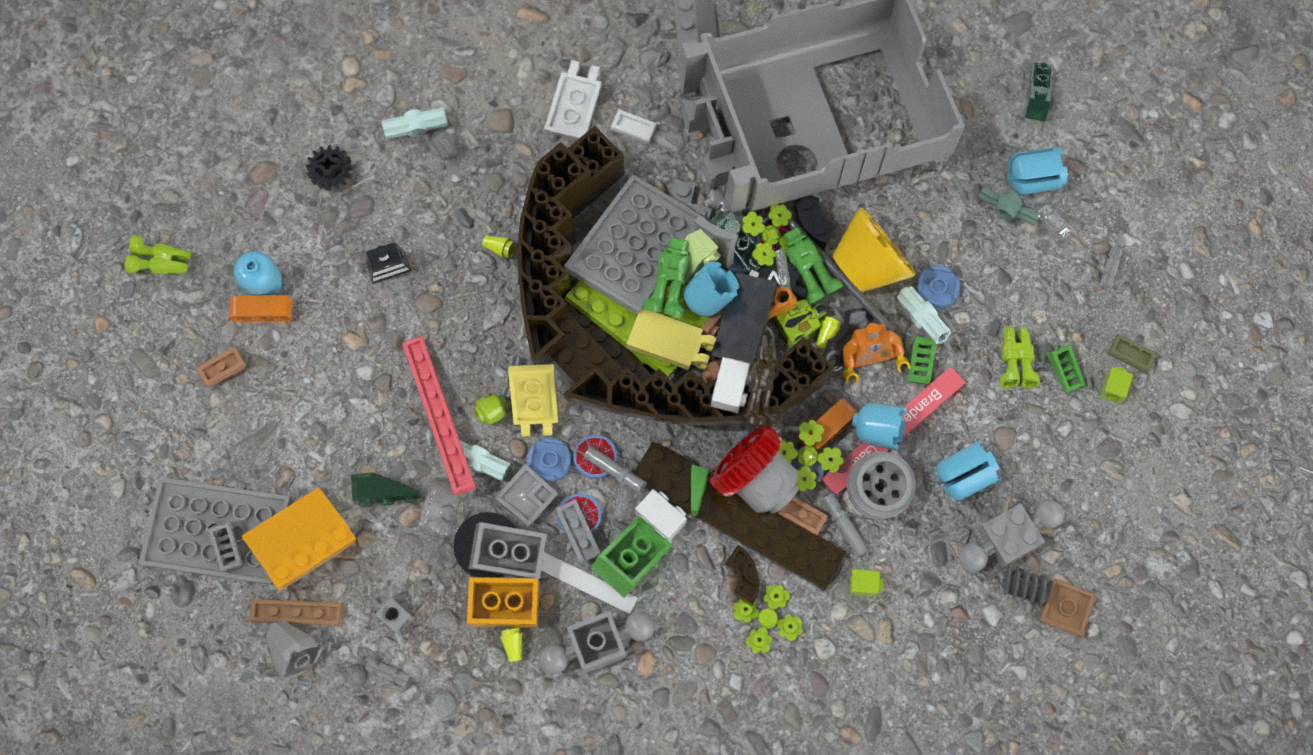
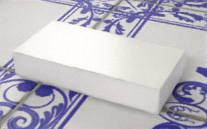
M619 109L611 125L612 131L650 144L657 128V123Z

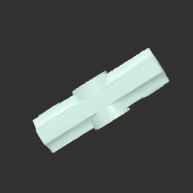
M444 107L424 112L421 110H410L404 116L382 120L386 139L405 135L419 137L428 130L448 126Z
M912 286L902 289L897 299L908 311L914 324L919 329H923L935 344L945 342L951 331L938 317V313L932 304L928 301L925 302Z
M460 441L471 471L476 473L482 472L503 482L509 472L510 463L491 455L490 452L480 446H471Z

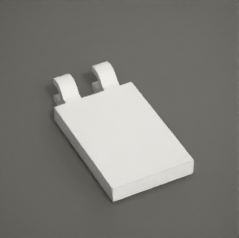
M571 60L568 73L561 72L544 131L578 140L589 130L602 82L598 81L600 67L591 65L588 78L578 76L581 68L579 66L580 62Z

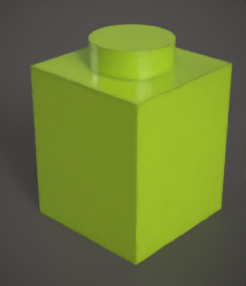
M1112 367L1106 375L1100 397L1121 404L1126 399L1133 374L1128 373V370L1125 368Z
M852 569L850 573L849 595L877 597L879 591H883L884 583L883 578H880V571Z

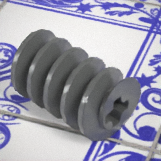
M1008 566L1001 586L1003 587L1004 595L1009 590H1012V598L1021 593V601L1030 596V604L1039 599V607H1041L1050 595L1053 580L1047 584L1046 578L1043 577L1038 582L1037 575L1034 574L1029 579V573L1026 571L1020 577L1019 569H1015L1011 574V567Z

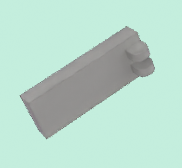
M576 499L555 508L580 564L596 559L601 553Z

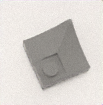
M700 215L694 220L696 231L701 229L718 246L716 251L721 255L718 260L728 269L734 263L733 254L738 235L711 224Z
M525 464L495 497V500L524 525L529 527L557 497L558 493Z

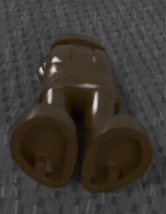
M759 346L758 356L754 357L751 370V384L748 389L751 394L744 414L743 424L779 427V419L769 413V400L773 393L776 370L775 364L772 363L775 362V358H772L773 348Z

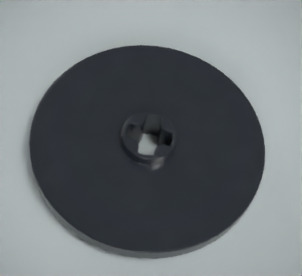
M483 512L475 514L466 519L455 534L453 543L455 558L459 566L467 574L475 578H499L503 575L469 569L476 524L481 522L510 528L516 527L506 517L497 513Z

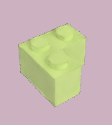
M701 229L687 235L685 238L688 241L686 246L688 264L685 282L690 281L707 262H717L721 256L716 251L718 246Z

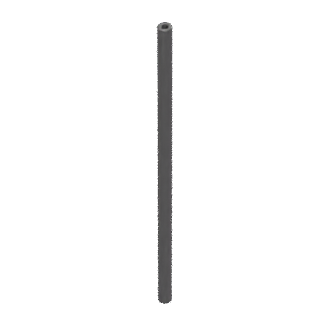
M791 217L788 220L790 229L793 230L799 227L802 234H806L814 243L824 260L823 264L837 279L842 280L845 288L879 324H885L887 330L895 332L897 329Z

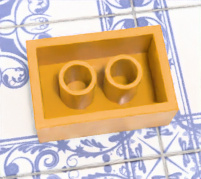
M469 577L467 624L470 627L538 628L540 590L538 578Z

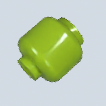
M489 393L476 400V407L473 410L480 423L484 422L486 425H491L506 416L505 409L508 408V405L503 396L498 397L495 393Z

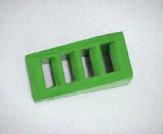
M915 336L907 382L930 385L936 344L931 338ZM918 346L930 348V350H929V349H924V348H918ZM917 354L928 355L929 358L917 357ZM915 363L927 364V367L915 366ZM914 371L926 373V376L914 375Z
M1071 344L1046 353L1065 393L1086 386ZM1064 354L1065 358L1059 360L1058 355ZM1062 363H1069V366L1061 367ZM1066 371H1073V374L1067 376L1064 375V372ZM1076 377L1077 382L1068 385L1067 380Z
M692 465L691 512L694 516L698 515L709 478V469Z

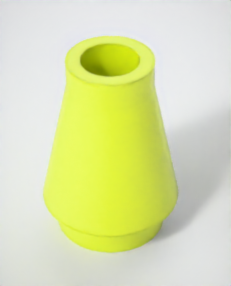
M486 235L482 246L505 259L506 257L511 258L513 256L516 243L511 238Z
M826 316L821 321L816 346L825 350L827 340L833 338L841 331L840 326L842 323Z
M519 628L501 631L502 637L500 639L509 662L522 660V633H520Z

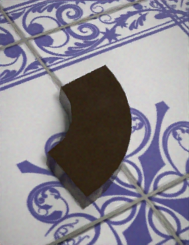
M737 545L725 565L732 570L735 577L736 587L733 595L748 605L753 606L760 584L755 567L756 564L749 553L740 545Z

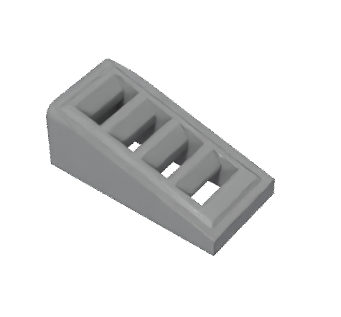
M231 521L208 528L220 572L243 565ZM227 530V535L216 537V533ZM230 539L231 543L219 546L218 542ZM232 547L233 552L221 555V550ZM235 556L236 560L223 563V559Z

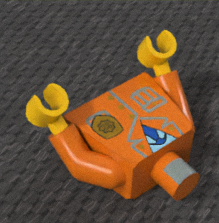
M870 323L866 328L855 330L852 339L843 348L844 367H846V370H844L842 376L849 384L848 379L852 376L855 383L858 382L859 377L853 370V367L856 368L894 359V356H897L895 364L899 372H901L900 365L904 363L910 369L907 357L903 356L905 352L899 335L892 330H887L885 324L877 325L876 323Z

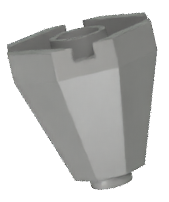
M284 620L276 621L268 628L266 638L275 668L286 679L303 674L307 671L304 666L309 662L311 665L317 662L323 648L311 636Z

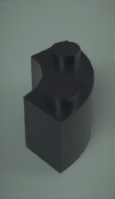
M812 195L798 198L795 210L796 222L825 251L833 223L827 221L820 213V198Z

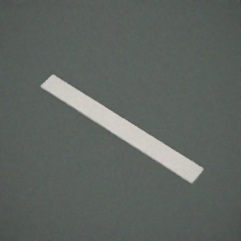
M545 552L543 554L541 571L628 614L631 613L638 599L637 597L628 594L623 598L607 582Z

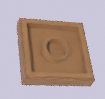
M1053 578L1050 595L1043 604L1038 622L1082 638L1097 594Z

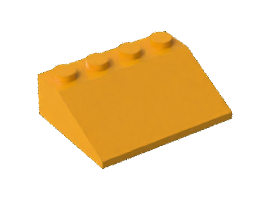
M319 487L241 536L278 593L356 543L355 536Z

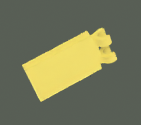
M642 308L637 315L626 348L689 370L690 365L705 370L710 356L703 353L698 354L700 347L707 351H712L716 337L701 335L703 331L701 328Z
M554 364L509 366L508 374L514 425H521V436H531V424L542 423L544 436L553 435V423H558Z

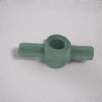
M983 187L979 193L978 198L995 206V213L1002 219L1012 220L1017 217L1034 225L1039 218L1038 213L1022 206V199L1012 192H1005L1000 195Z

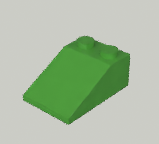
M638 516L597 557L591 569L625 598L672 545Z

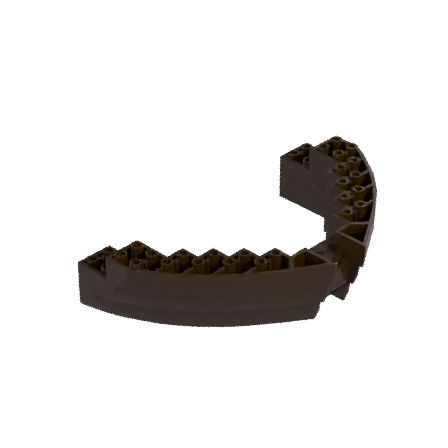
M595 125L568 148L560 142L537 161L529 182L519 224L517 263L520 299L532 364H554V368L572 385L563 393V397L569 402L622 416L669 424L711 426L743 422L751 394L748 391L750 385H745L743 393H747L744 407L740 406L738 413L711 407L718 376L706 385L693 370H690L676 384L660 368L651 375L620 342L565 300L566 295L571 291L570 274L564 269V265L572 256L571 247L576 243L573 219L625 175L624 154ZM804 336L780 358L772 362L775 364L776 370L773 393L769 400L770 415L784 414L789 408L800 404L813 392L818 391L831 381L835 367Z

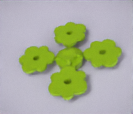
M776 204L770 207L771 212L768 214V217L772 220L773 226L764 227L762 223L763 218L757 216L753 211L742 218L744 223L742 230L745 233H750L751 236L762 233L761 237L765 243H758L756 249L752 252L753 258L757 260L760 266L764 264L771 266L773 264V257H775L776 253L772 250L771 244H776L779 241L782 246L781 252L788 253V247L786 246L788 242L784 236L780 238V232L776 228L781 225H788V220L791 219V212L786 210L784 204Z
M810 420L809 423L803 422L799 426L801 431L799 438L804 440L807 446L802 447L797 452L793 448L794 444L792 442L782 440V446L779 450L790 463L798 455L799 462L805 465L800 470H797L798 480L796 484L801 492L807 489H814L816 486L814 480L816 473L811 472L808 466L813 465L817 459L822 464L821 468L823 470L829 469L831 472H837L839 465L844 462L843 458L840 457L841 450L839 448L831 450V448L826 447L823 451L824 453L818 455L817 451L811 447L815 442L822 440L821 434L824 432L823 426L820 424L816 425L814 420Z
M769 585L766 588V595H764L763 599L768 603L770 609H763L759 613L758 609H756V602H754L753 606H750L741 599L739 603H735L733 606L735 610L734 618L737 621L743 620L745 623H749L751 619L758 617V622L763 627L757 631L751 630L750 637L746 639V645L752 648L754 653H759L760 651L767 653L770 650L772 637L768 635L766 629L773 628L776 624L778 629H780L779 635L786 637L789 641L796 640L797 635H801L803 632L801 628L802 620L799 617L793 618L791 615H786L785 619L778 621V615L774 610L778 607L784 608L786 601L790 598L789 592L783 590L782 585H777L776 587Z

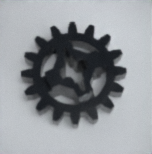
M328 145L325 150L320 146V152L313 150L314 157H308L307 159L310 164L306 165L307 175L311 179L312 184H318L321 190L326 186L328 191L331 190V186L339 189V183L346 185L344 179L351 178L348 171H353L352 161L350 157H347V152L345 150L341 151L339 146H336L333 150L331 145ZM316 173L323 175L324 178L319 177Z

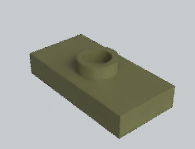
M1117 334L1107 354L1147 374L1158 353Z

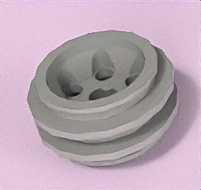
M878 451L867 454L854 464L848 474L846 488L849 500L858 512L868 518L884 520L893 518L908 508L915 495L916 481L912 469L904 459L894 453ZM876 466H882L884 469L883 473H878ZM892 473L896 475L897 481L891 480ZM864 474L869 475L870 479L868 482L863 481ZM878 482L883 486V489L879 492L874 486ZM865 490H866L867 494L870 496V498H868V497L865 495V493H864ZM893 490L899 492L898 498L892 497L891 493ZM878 499H883L885 501V505H878Z

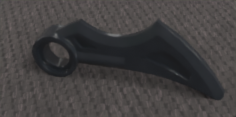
M865 308L846 310L845 321L841 331L833 338L827 340L826 349L822 355L827 360L831 355L836 357L834 372L839 371L844 365L843 348L852 339L854 331L864 328L874 320L873 316Z

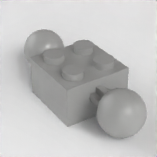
M1045 500L1037 506L1035 515L1029 517L1020 503L983 524L978 531L985 543L983 545L976 543L965 545L959 553L961 566L969 572L981 571L986 566L988 557L993 555L1003 569L1040 548L1045 541L1037 529L1042 526L1049 529L1058 527L1064 520L1063 507L1057 501Z
M608 611L568 626L567 630L573 645L565 648L556 644L546 646L539 656L540 665L547 673L558 674L567 667L568 661L578 657L583 673H588L626 658V652L621 641L629 637L636 641L648 639L654 631V621L649 614L638 611L632 613L627 618L625 625L616 628L612 615Z

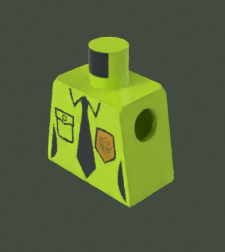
M801 300L790 311L774 316L772 319L791 348L803 336L807 340L814 336L821 326L818 319L827 315V312L821 303L811 308L806 300Z

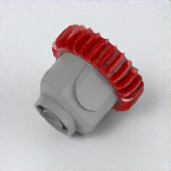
M763 426L755 428L737 442L725 457L720 460L721 462L716 465V469L713 470L710 478L711 484L719 493L726 497L737 493L755 512H778L791 501L799 489V486L796 484L798 471L779 452L782 446L781 437L773 428Z

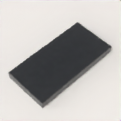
M736 272L735 277L739 284V289H737L738 295L726 305L711 356L718 359H723L724 357L749 363L752 367L754 357L758 356V349L761 346L779 283Z

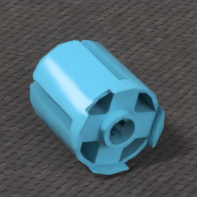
M1052 147L1013 154L1008 162L1007 175L1009 184L1014 192L1026 195L1063 189L1062 185L1067 184L1068 174L1067 166L1063 167L1060 155L1064 154L1060 147Z
M981 440L941 460L937 465V478L939 482L952 480L943 485L942 488L954 500H963L1002 479V477H997L996 471L1000 468L991 451L985 452L980 445L983 443Z

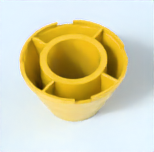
M860 207L832 255L844 274L861 292L912 278L916 275L908 260L898 247H895L885 231L865 209Z

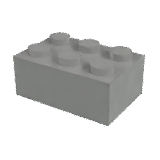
M479 522L475 528L469 569L519 578L539 579L547 534Z

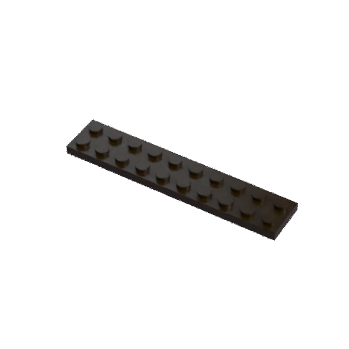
M655 442L651 443L633 473L647 482L644 489L649 492L654 489L657 493L661 491L669 498L668 502L670 504L677 505L689 515L820 590L825 591L847 551L779 515L778 512H755L737 493H734L732 496H723L711 484V474H709L698 515H692L691 468L693 464Z

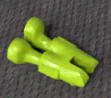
M133 234L131 236L129 248L132 255L126 256V273L133 274L142 269H150L153 274L163 275L187 273L189 266L177 261L189 262L191 252L174 248L169 244L157 243L154 247H151L144 243L140 235ZM138 256H151L153 258L146 260Z
M1005 327L1004 344L1001 351L1002 360L1008 366L1006 373L999 378V386L1002 388H1013L1020 383L1017 362L1022 365V387L1034 388L1039 386L1040 377L1034 372L1031 365L1035 360L1027 327H1019L1018 343L1015 342L1014 327Z

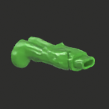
M799 227L784 234L788 242L786 246L788 247L787 255L789 260L796 266L807 286L808 294L806 301L809 305L825 296L810 271L812 266L827 295L844 286L841 279L831 277L823 264L824 260L816 246L806 234H802Z
M670 237L669 245L665 246V250L660 254L658 260L659 270L654 292L651 297L644 300L643 309L661 312L667 280H672L664 313L674 317H683L684 308L679 303L681 285L684 284L688 264L687 240Z

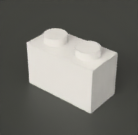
M723 357L711 407L738 413L740 406L744 407L747 393H743L745 385H750L751 382L749 363Z
M653 489L635 508V514L640 516L663 538L670 542L687 523L686 513L677 505L673 507L668 503L669 498L661 491L657 493Z

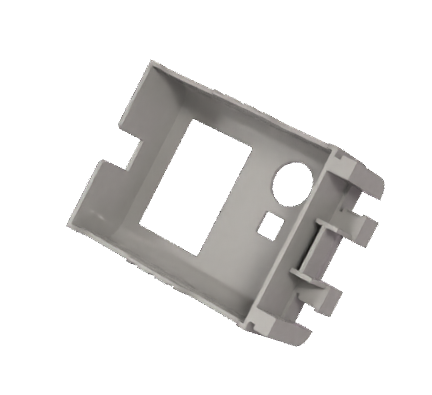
M861 0L842 6H834L833 1H827L821 5L815 4L807 6L802 10L796 9L788 11L786 14L774 15L769 23L759 28L720 38H713L711 33L701 34L700 43H697L696 40L682 43L678 72L682 94L696 92L700 88L703 96L690 98V100L683 99L681 115L688 133L708 127L712 131L715 141L710 142L708 156L703 157L702 171L709 190H713L716 186L727 184L724 206L728 213L742 210L745 208V205L749 211H755L945 158L954 153L965 125L941 70H934L930 82L928 83L919 62L927 42L926 35L911 0ZM881 49L919 138V142L899 148H893L892 144H885L848 154L814 67ZM789 117L795 134L776 139L770 122ZM793 146L802 147L809 150L815 156L817 170L785 179L778 172L776 159L779 153L786 148Z

